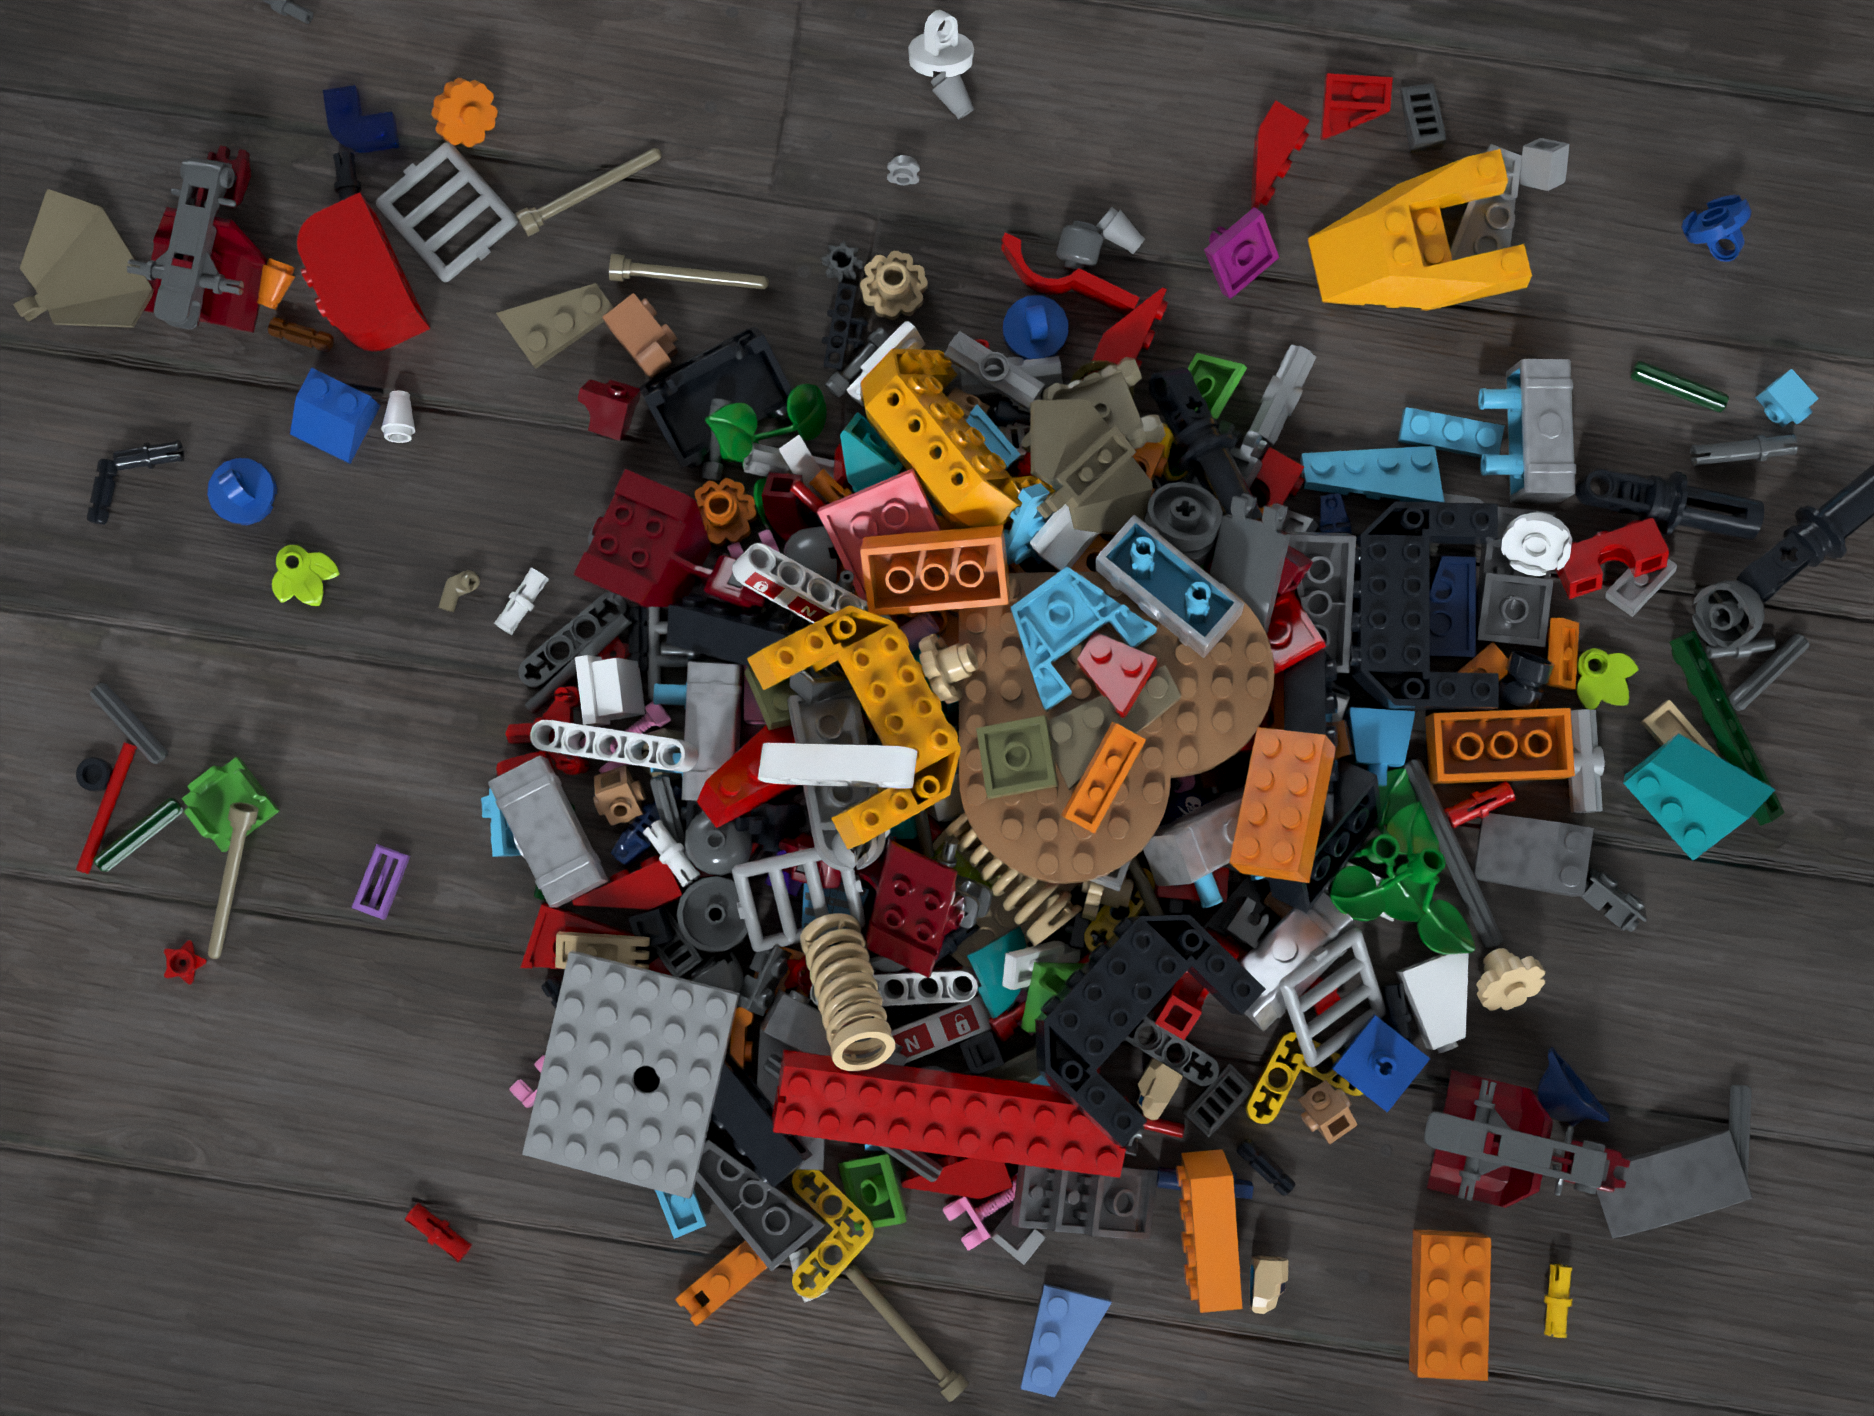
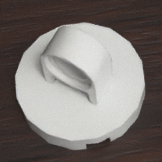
M936 10L928 17L925 23L924 34L917 36L911 41L908 47L909 63L916 72L933 77V71H946V77H953L971 68L974 56L973 43L966 36L958 33V24L955 17L945 11ZM945 20L942 31H937L940 24Z
M1536 511L1520 515L1509 523L1503 534L1501 550L1503 555L1505 554L1510 560V565L1515 570L1526 575L1543 576L1549 570H1554L1555 568L1559 570L1564 567L1570 558L1572 537L1569 529L1561 520L1553 517L1551 514Z

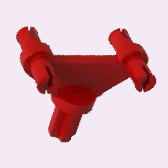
M573 686L556 689L555 694L559 696H555L556 700L542 717L536 718L534 723L508 725L505 733L510 744L532 743L530 732L535 723L540 720L574 723L573 708L581 706L579 689ZM552 729L549 733L550 744L554 741L555 738L554 729ZM547 751L557 763L555 764L557 769L563 770L566 774L578 775L579 773H586L589 767L585 766L589 765L588 761L580 756Z

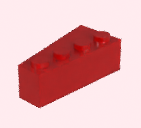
M766 725L705 781L696 802L716 828L798 786L773 784L758 780L763 744L795 743L792 725L768 730Z

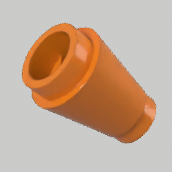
M269 258L267 265L263 264L257 303L276 310L295 279V276H292L295 268Z

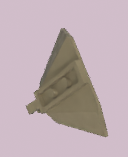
M50 189L46 190L20 265V270L38 294L33 297L23 298L13 304L21 317H24L29 322L48 310L51 320L55 325L134 328L152 298L154 289L146 279V276L127 272V266H131L128 264L129 259L136 260L103 207Z
M1034 400L1031 402V474L1052 485L1055 489L1051 496L1036 507L1044 519L1053 512H1057L1066 504L1069 507L1073 528L1076 530L1116 535L1133 515H1136L1144 522L1147 505L1153 490L1152 481L1132 457L1136 451L1117 426L1114 425L1110 428L1088 400Z

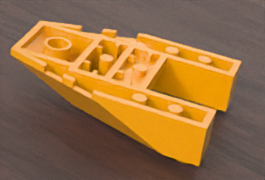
M1501 149L1468 156L1399 183L1309 237L1307 241L1322 302L1364 306V304L1385 305L1387 308L1412 307L1429 311L1527 288L1532 273L1524 244L1452 260L1440 211L1442 208L1504 194L1508 177Z

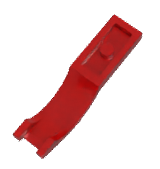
M1005 232L1002 238L1003 245L1001 246V251L1022 282L1034 291L1054 295L1066 293L1072 289L1125 316L1137 308L1140 297L1080 268L1071 275L1060 279L1044 278L1034 273L1023 259L1021 240Z

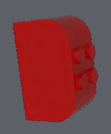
M360 192L314 213L303 223L297 237L298 252L305 266L300 269L307 285L310 288L313 287L318 296L314 301L321 315L327 317L330 324L336 326L355 346L371 352L383 351L431 329L377 213Z

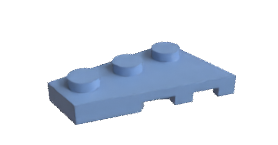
M1044 1284L1020 1388L1055 1397L1112 1301Z

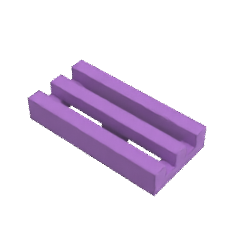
M376 844L351 908L386 920L411 856ZM385 854L387 859L368 906L363 905L381 857ZM396 858L398 863L380 909L377 910V904Z

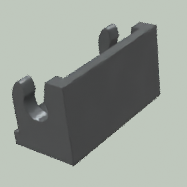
M1238 897L1218 928L1244 946L1256 949L1259 945L1257 940L1266 928L1269 916L1265 914L1259 922V914L1249 915L1253 912L1256 902L1249 897Z

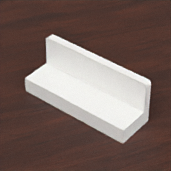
M1065 504L1061 509L1053 513L1030 541V544L1041 559L1060 572L1065 567L1071 568L1099 533L1074 529L1069 507Z

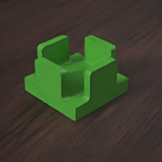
M235 757L223 767L212 766L187 786L191 792L182 798L188 806L184 813L199 833L205 838H211L221 852L229 850L233 828L230 826L231 821L228 820V815L232 803H248L259 809L256 824L252 825L250 830H247L246 836L280 811L239 757Z
M1034 962L1021 1028L1028 1033H1036L1035 1019L1042 1013L1041 1007L1054 994L1057 996L1066 987L1065 981L1078 968L1082 969L1086 964Z

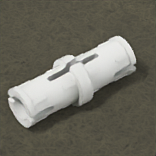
M530 568L521 585L515 592L512 591L509 595V602L494 624L508 634L513 635L527 611L531 612L534 608L533 602L549 579L537 570Z
M661 820L651 824V829L647 827L644 830V835L648 837L661 855L659 860L662 864L669 866L681 883V886L683 888L693 883L692 879L697 880L701 874L697 872L684 854V846L681 843H676L663 825V822Z

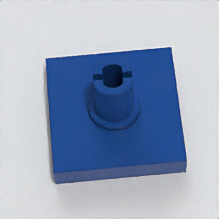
M1373 1014L1331 1068L1388 1112L1430 1058Z

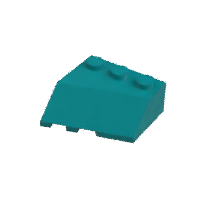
M1679 733L1626 773L1623 784L1692 861L1749 819L1776 790L1774 787L1757 780L1746 771L1731 765L1717 757L1713 752Z

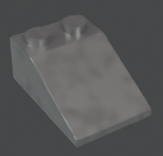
M1489 813L1487 817L1481 818L1473 874L1476 880L1571 897L1584 896L1594 828Z

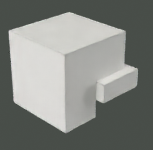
M591 655L575 657L583 725L603 726L609 725L610 720L645 715L638 661L621 658L602 660V657Z

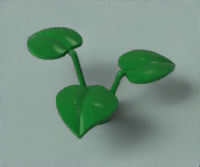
M805 383L796 386L789 394L787 413L793 424L788 427L753 435L757 429V416L754 410L745 403H733L723 406L709 415L705 421L717 438L721 457L726 462H742L743 466L744 458L751 453L753 443L759 444L758 441L791 433L798 430L802 440H813L824 428L827 411L822 391L817 385ZM767 477L757 480L755 483L754 500L763 524L771 533H776L765 515L762 502V492Z
M1404 768L1387 772V786H1379L1382 820L1378 823L1377 829L1381 835L1371 838L1367 842L1365 849L1356 851L1351 857L1352 859L1367 856L1373 863L1387 864L1386 873L1389 878L1382 880L1378 886L1404 872L1408 863L1402 864L1393 872L1394 859L1399 854L1400 846L1397 839L1384 828V825L1386 826L1388 821L1400 809L1417 802L1408 774ZM1406 877L1384 892L1379 893L1385 902L1384 913L1399 921L1418 922V919L1426 914L1422 910V905L1429 882L1424 884L1415 883L1409 877ZM1433 895L1430 901V905L1433 903Z
M1421 802L1409 804L1400 809L1386 825V830L1399 843V854H1407L1409 860L1407 869L1383 885L1376 887V880L1368 870L1360 866L1343 868L1334 877L1329 893L1331 901L1341 913H1348L1352 919L1370 921L1379 917L1386 907L1379 893L1384 892L1406 877H1409L1415 883L1424 884L1429 882L1422 905V910L1426 914L1421 916L1417 922L1420 938L1428 948L1440 954L1472 953L1475 950V944L1471 932L1458 910L1450 903L1441 899L1434 901L1430 905L1435 885L1440 881L1437 874L1445 868L1446 861L1444 855L1438 850L1439 841Z

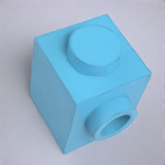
M1793 369L1781 375L1755 397L1765 408L1764 412L1771 421L1778 423L1781 427L1791 421H1794L1796 425L1802 422L1813 412L1810 406L1819 399Z

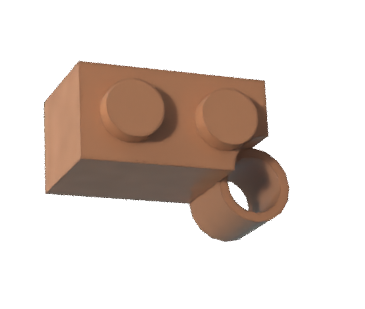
M633 293L602 318L645 375L652 379L672 363L670 359L678 353L673 343L678 339L666 323L663 326L657 323L654 319L657 312L646 298L640 301Z

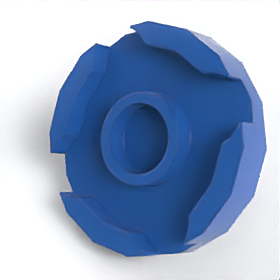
M1740 195L1724 196L1706 203L1708 209L1697 215L1696 210L1691 212L1683 220L1681 226L1688 242L1694 244L1707 243L1711 254L1717 260L1723 262L1734 260L1745 243L1740 227L1750 219L1752 213L1747 199L1745 198L1742 201ZM1728 239L1732 241L1735 249H1723L1719 244V240Z
M1042 295L1027 296L1017 300L1008 309L1003 321V338L1007 348L1024 360L1055 357L1064 346L1068 337V319L1063 308L1054 300Z
M235 458L224 462L213 472L208 482L207 496L212 509L219 517L233 524L251 525L264 519L273 509L272 504L275 500V494L277 495V485L274 476L262 464L248 458Z

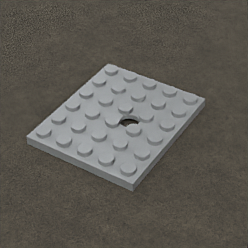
M573 950L569 952L522 1155L690 1199L694 1191L740 993ZM650 1066L655 1069L656 1074L660 1077L659 1086L655 1091L643 1092L637 1088L634 1082V1074L639 1067Z

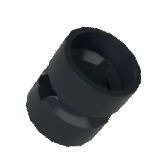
M1513 650L1506 666L1509 676L1503 677L1499 685V699L1525 709H1539L1545 693L1541 686L1549 682L1555 664L1542 657Z

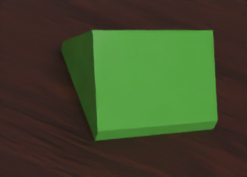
M1196 353L1188 370L1191 372L1202 397L1207 402L1208 409L1213 418L1218 419L1247 367L1241 363Z
M880 1151L838 1163L846 1197L871 1220L874 1228L907 1222L906 1209L893 1161L889 1153ZM853 1221L856 1231L863 1230L864 1221L860 1224Z

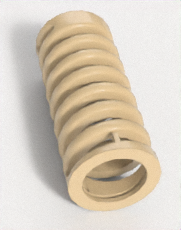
M966 813L944 830L950 837L963 836L957 845L960 852H968L979 846L969 858L971 866L977 867L991 860L980 873L983 881H990L1003 874L991 889L995 896H1000L1015 888L1003 902L1005 910H1013L1030 900L1015 915L1014 921L1017 925H1023L1042 914L1026 932V937L1034 947L1083 909L1080 905L1073 906L1070 902L1072 894L1068 890H1062L1050 896L1060 883L1040 881L1035 884L1038 880L1026 877L996 859L984 847L973 831Z
M834 913L819 917L803 929L800 935V943L806 956V965L810 971L814 994L818 1000V1009L822 1015L826 1038L831 1046L832 1060L837 1067L847 1071H862L876 1067L892 1055L895 1050V1040L891 1035V1027L886 1022L887 1013L882 1007V997L877 992L878 983L873 977L874 969L871 963H869L870 956L865 948V939L861 934V926L856 918L848 914ZM838 926V930L830 931L815 940L823 931ZM843 941V942H841L840 944H837V945H835V946L828 947V946L831 945V944H834V943ZM871 1038L863 1042H855L860 1039ZM882 1047V1049L873 1056L866 1058H856V1055L873 1052Z

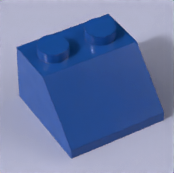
M311 368L296 396L290 435L351 464L381 405L371 396Z

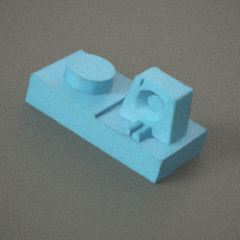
M489 789V795L482 797L481 801L482 818H491L493 857L520 856L521 854L513 839V833L502 811L498 809L491 789Z

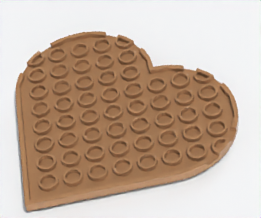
M1058 572L1009 573L1011 591L1009 605L959 609V644L964 645L968 643L973 648L979 665L977 670L972 671L971 676L959 680V686L963 695L961 700H959V744L961 746L959 785L967 819L984 847L1001 863L1026 877L1061 884L1095 880L1110 874L1134 859L1150 842L1163 819L1169 798L1170 779L1191 776L1211 770L1218 764L1236 755L1254 736L1257 727L1261 725L1266 715L1274 685L1273 655L1264 628L1245 602L1242 615L1207 656L1203 658L1188 645L1185 646L1181 643L1179 638L1160 622L1149 617L1140 609L1138 604L1122 591L1116 590L1111 585V582L1100 573L1076 572L1103 590L1106 595L1121 605L1124 604L1130 611L1143 620L1149 621L1157 628L1155 634L1135 649L1156 657L1157 665L1154 670L1166 665L1181 694V699L1137 733L1146 741L1095 834L1061 815L1077 785L1071 790L1068 789L1056 763L1058 787L993 799L987 798L976 728L1042 715H1046L1049 721L1102 695L1096 688L1094 681L1088 678L1079 667L1077 661L1092 636L1090 635L1052 663L1053 667L1072 690V694L1047 712L1042 706L1011 612V606ZM1229 589V591H1230L1231 593H1233L1236 597H1238L1241 601H1243L1239 596H1237L1234 592H1232V591ZM1110 623L1105 624L1096 631L1127 645Z

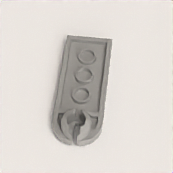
M853 689L846 690L812 705L807 703L800 695H793L787 699L796 744L868 745L860 702ZM803 785L816 852L822 861L840 871H851L855 866L859 870L872 864L884 849L885 832L862 845L853 847V853L850 849L846 848L831 817L877 793L876 787Z

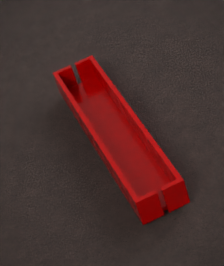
M790 1050L783 1051L779 1086H777L772 1114L773 1132L1120 1178L1126 1147L1114 1144L1063 1094L1056 1092L1052 1086L885 1063L867 1070L847 1071L837 1067L832 1060V1056Z

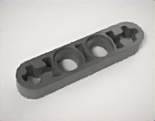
M611 592L601 595L523 660L518 670L521 681L531 688L545 686L620 614L624 613L627 616L628 604L623 598L621 604L617 606L620 611L617 615L614 616L612 613H608L602 618L607 622L602 627L600 621L592 613L596 610L601 616L608 609L605 604L609 601L607 598ZM586 620L594 622L596 627L594 635L586 639L581 638L577 631L578 625ZM558 642H565L570 647L569 655L563 660H556L552 656V648ZM543 654L556 666L552 670L548 665L543 667L539 672L542 676L539 680L534 678L528 680L527 678L530 675L528 668L531 665L537 668L545 662L540 658Z
M1147 1016L1124 1039L1198 1085L1208 1086L1214 1083L1218 1077L1219 1066L1213 1057L1158 1026ZM1145 1026H1152L1155 1031L1154 1039L1148 1044H1141L1138 1039L1139 1031ZM1173 1043H1179L1182 1047L1181 1057L1176 1061H1169L1166 1056L1167 1048ZM1190 1059L1201 1065L1205 1064V1067L1208 1069L1207 1074H1199L1196 1069L1189 1066Z

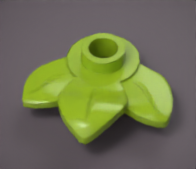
M288 545L283 547L276 556L278 571L272 579V590L281 603L286 602L295 595L305 604L320 606L323 599L322 581L335 578L340 573L336 564L324 553H308L301 546ZM290 555H294L299 559V565L296 568H291L287 565V558Z
M1597 648L1583 652L1577 661V669L1581 677L1576 686L1577 695L1582 705L1590 710L1596 709L1601 700L1616 706L1627 705L1629 703V689L1625 678L1632 676L1638 671L1635 662L1625 654L1614 653L1608 655L1605 651ZM1590 660H1595L1598 663L1599 667L1596 672L1590 670Z

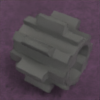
M842 241L841 246L838 247L828 245L830 255L827 254V257H822L821 259L822 265L828 266L825 272L826 278L836 277L839 283H843L848 278L856 281L855 271L863 268V261L857 260L859 248H848L845 241ZM840 258L847 259L848 266L844 268L838 267L837 260Z

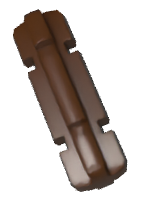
M272 318L268 326V333L271 336L280 339L285 338L287 341L310 348L315 347L323 352H330L334 344V337L330 333L318 332L313 328L293 322L288 323L280 318Z

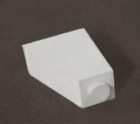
M1469 953L1439 954L1396 971L1400 983H1403L1404 994L1427 1049H1437L1438 1053H1443L1458 1047L1456 1041L1466 1037Z

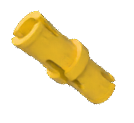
M1550 1264L1548 1294L1544 1295V1303H1547L1544 1335L1551 1336L1553 1334V1337L1567 1338L1568 1307L1572 1306L1573 1301L1572 1298H1569L1573 1267L1567 1265L1563 1267L1562 1264Z

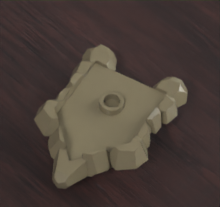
M1125 357L1116 366L1109 365L1098 373L1094 372L1084 377L1083 381L1075 380L1069 385L1055 383L1043 392L1042 400L1084 399L1090 401L1108 426L1111 428L1116 425L1134 449L1142 448L1146 442H1161L1166 435L1159 416L1146 415L1140 418L1128 387L1135 385L1142 378L1134 358ZM1030 431L1022 439L1021 444L1022 449L1026 452H1031Z

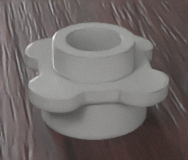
M900 155L894 157L887 164V169L890 170V173L887 174L889 182L903 186L919 182L917 172L920 171V166L914 158Z

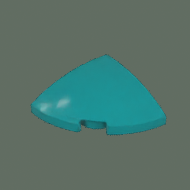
M1020 926L993 939L989 944L967 955L981 983L978 991L993 1019L1011 1006L1022 989L1010 990L1002 986L1006 953L1027 948Z

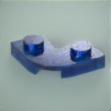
M355 85L323 90L327 124L331 134L340 144L358 153L399 147L396 119L392 111L362 116L359 90Z

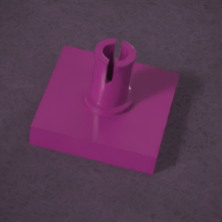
M1255 207L1228 230L1221 226L1217 227L1216 230L1222 234L1221 236L1213 230L1209 237L1210 245L1204 249L1220 290L1229 299L1233 298L1279 258L1264 215Z

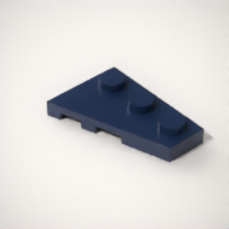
M1442 556L1439 558L1429 587L1431 658L1473 659L1476 657V557Z

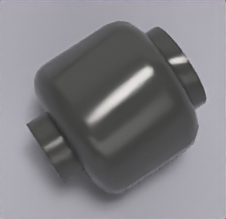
M1073 221V225H1067L1063 228L1056 255L1059 259L1065 261L1064 268L1076 271L1078 268L1083 270L1084 267L1091 268L1097 264L1103 244V237L1098 233V227L1081 221Z

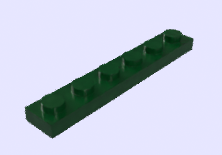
M1693 630L1670 641L1673 659L1681 666L1687 678V687L1696 696L1702 708V717L1705 723L1711 726L1717 738V747L1720 753L1726 757L1731 765L1739 767L1757 780L1771 786L1695 631ZM1773 792L1752 816L1762 826L1774 821L1785 812L1775 792Z

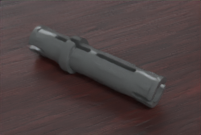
M1795 434L1766 438L1765 435H1757L1751 440L1692 445L1690 454L1704 453L1705 455L1691 457V462L1696 467L1738 460L1755 459L1758 462L1766 461L1768 457L1796 455L1798 446L1783 447V445L1797 443V438Z

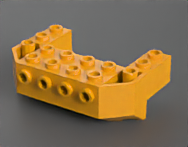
M891 349L860 383V397L864 403L867 420L907 470L914 469L924 492L954 528L1003 525L1004 530H1011V524L1014 520L1010 515L1016 507H1021L1022 505L1018 496L1023 488L1041 483L1050 492L1048 497L1055 492L1052 485L1035 476L1011 477L1005 470L1007 466L1003 459L996 453H992L984 444L985 438L982 433L976 428L970 427L963 418V410L955 402L949 401L944 395L943 389L958 375L951 367L952 362L944 358V352L940 350Z
M851 605L765 647L747 658L763 690L810 666L817 672L839 661L882 745L902 746L917 750L913 788H877V793L831 817L847 849L868 842L949 796L961 751L957 732L947 722L941 710L940 699L931 691L927 684L921 664L914 659L908 647L909 643L905 633L897 627L894 621Z

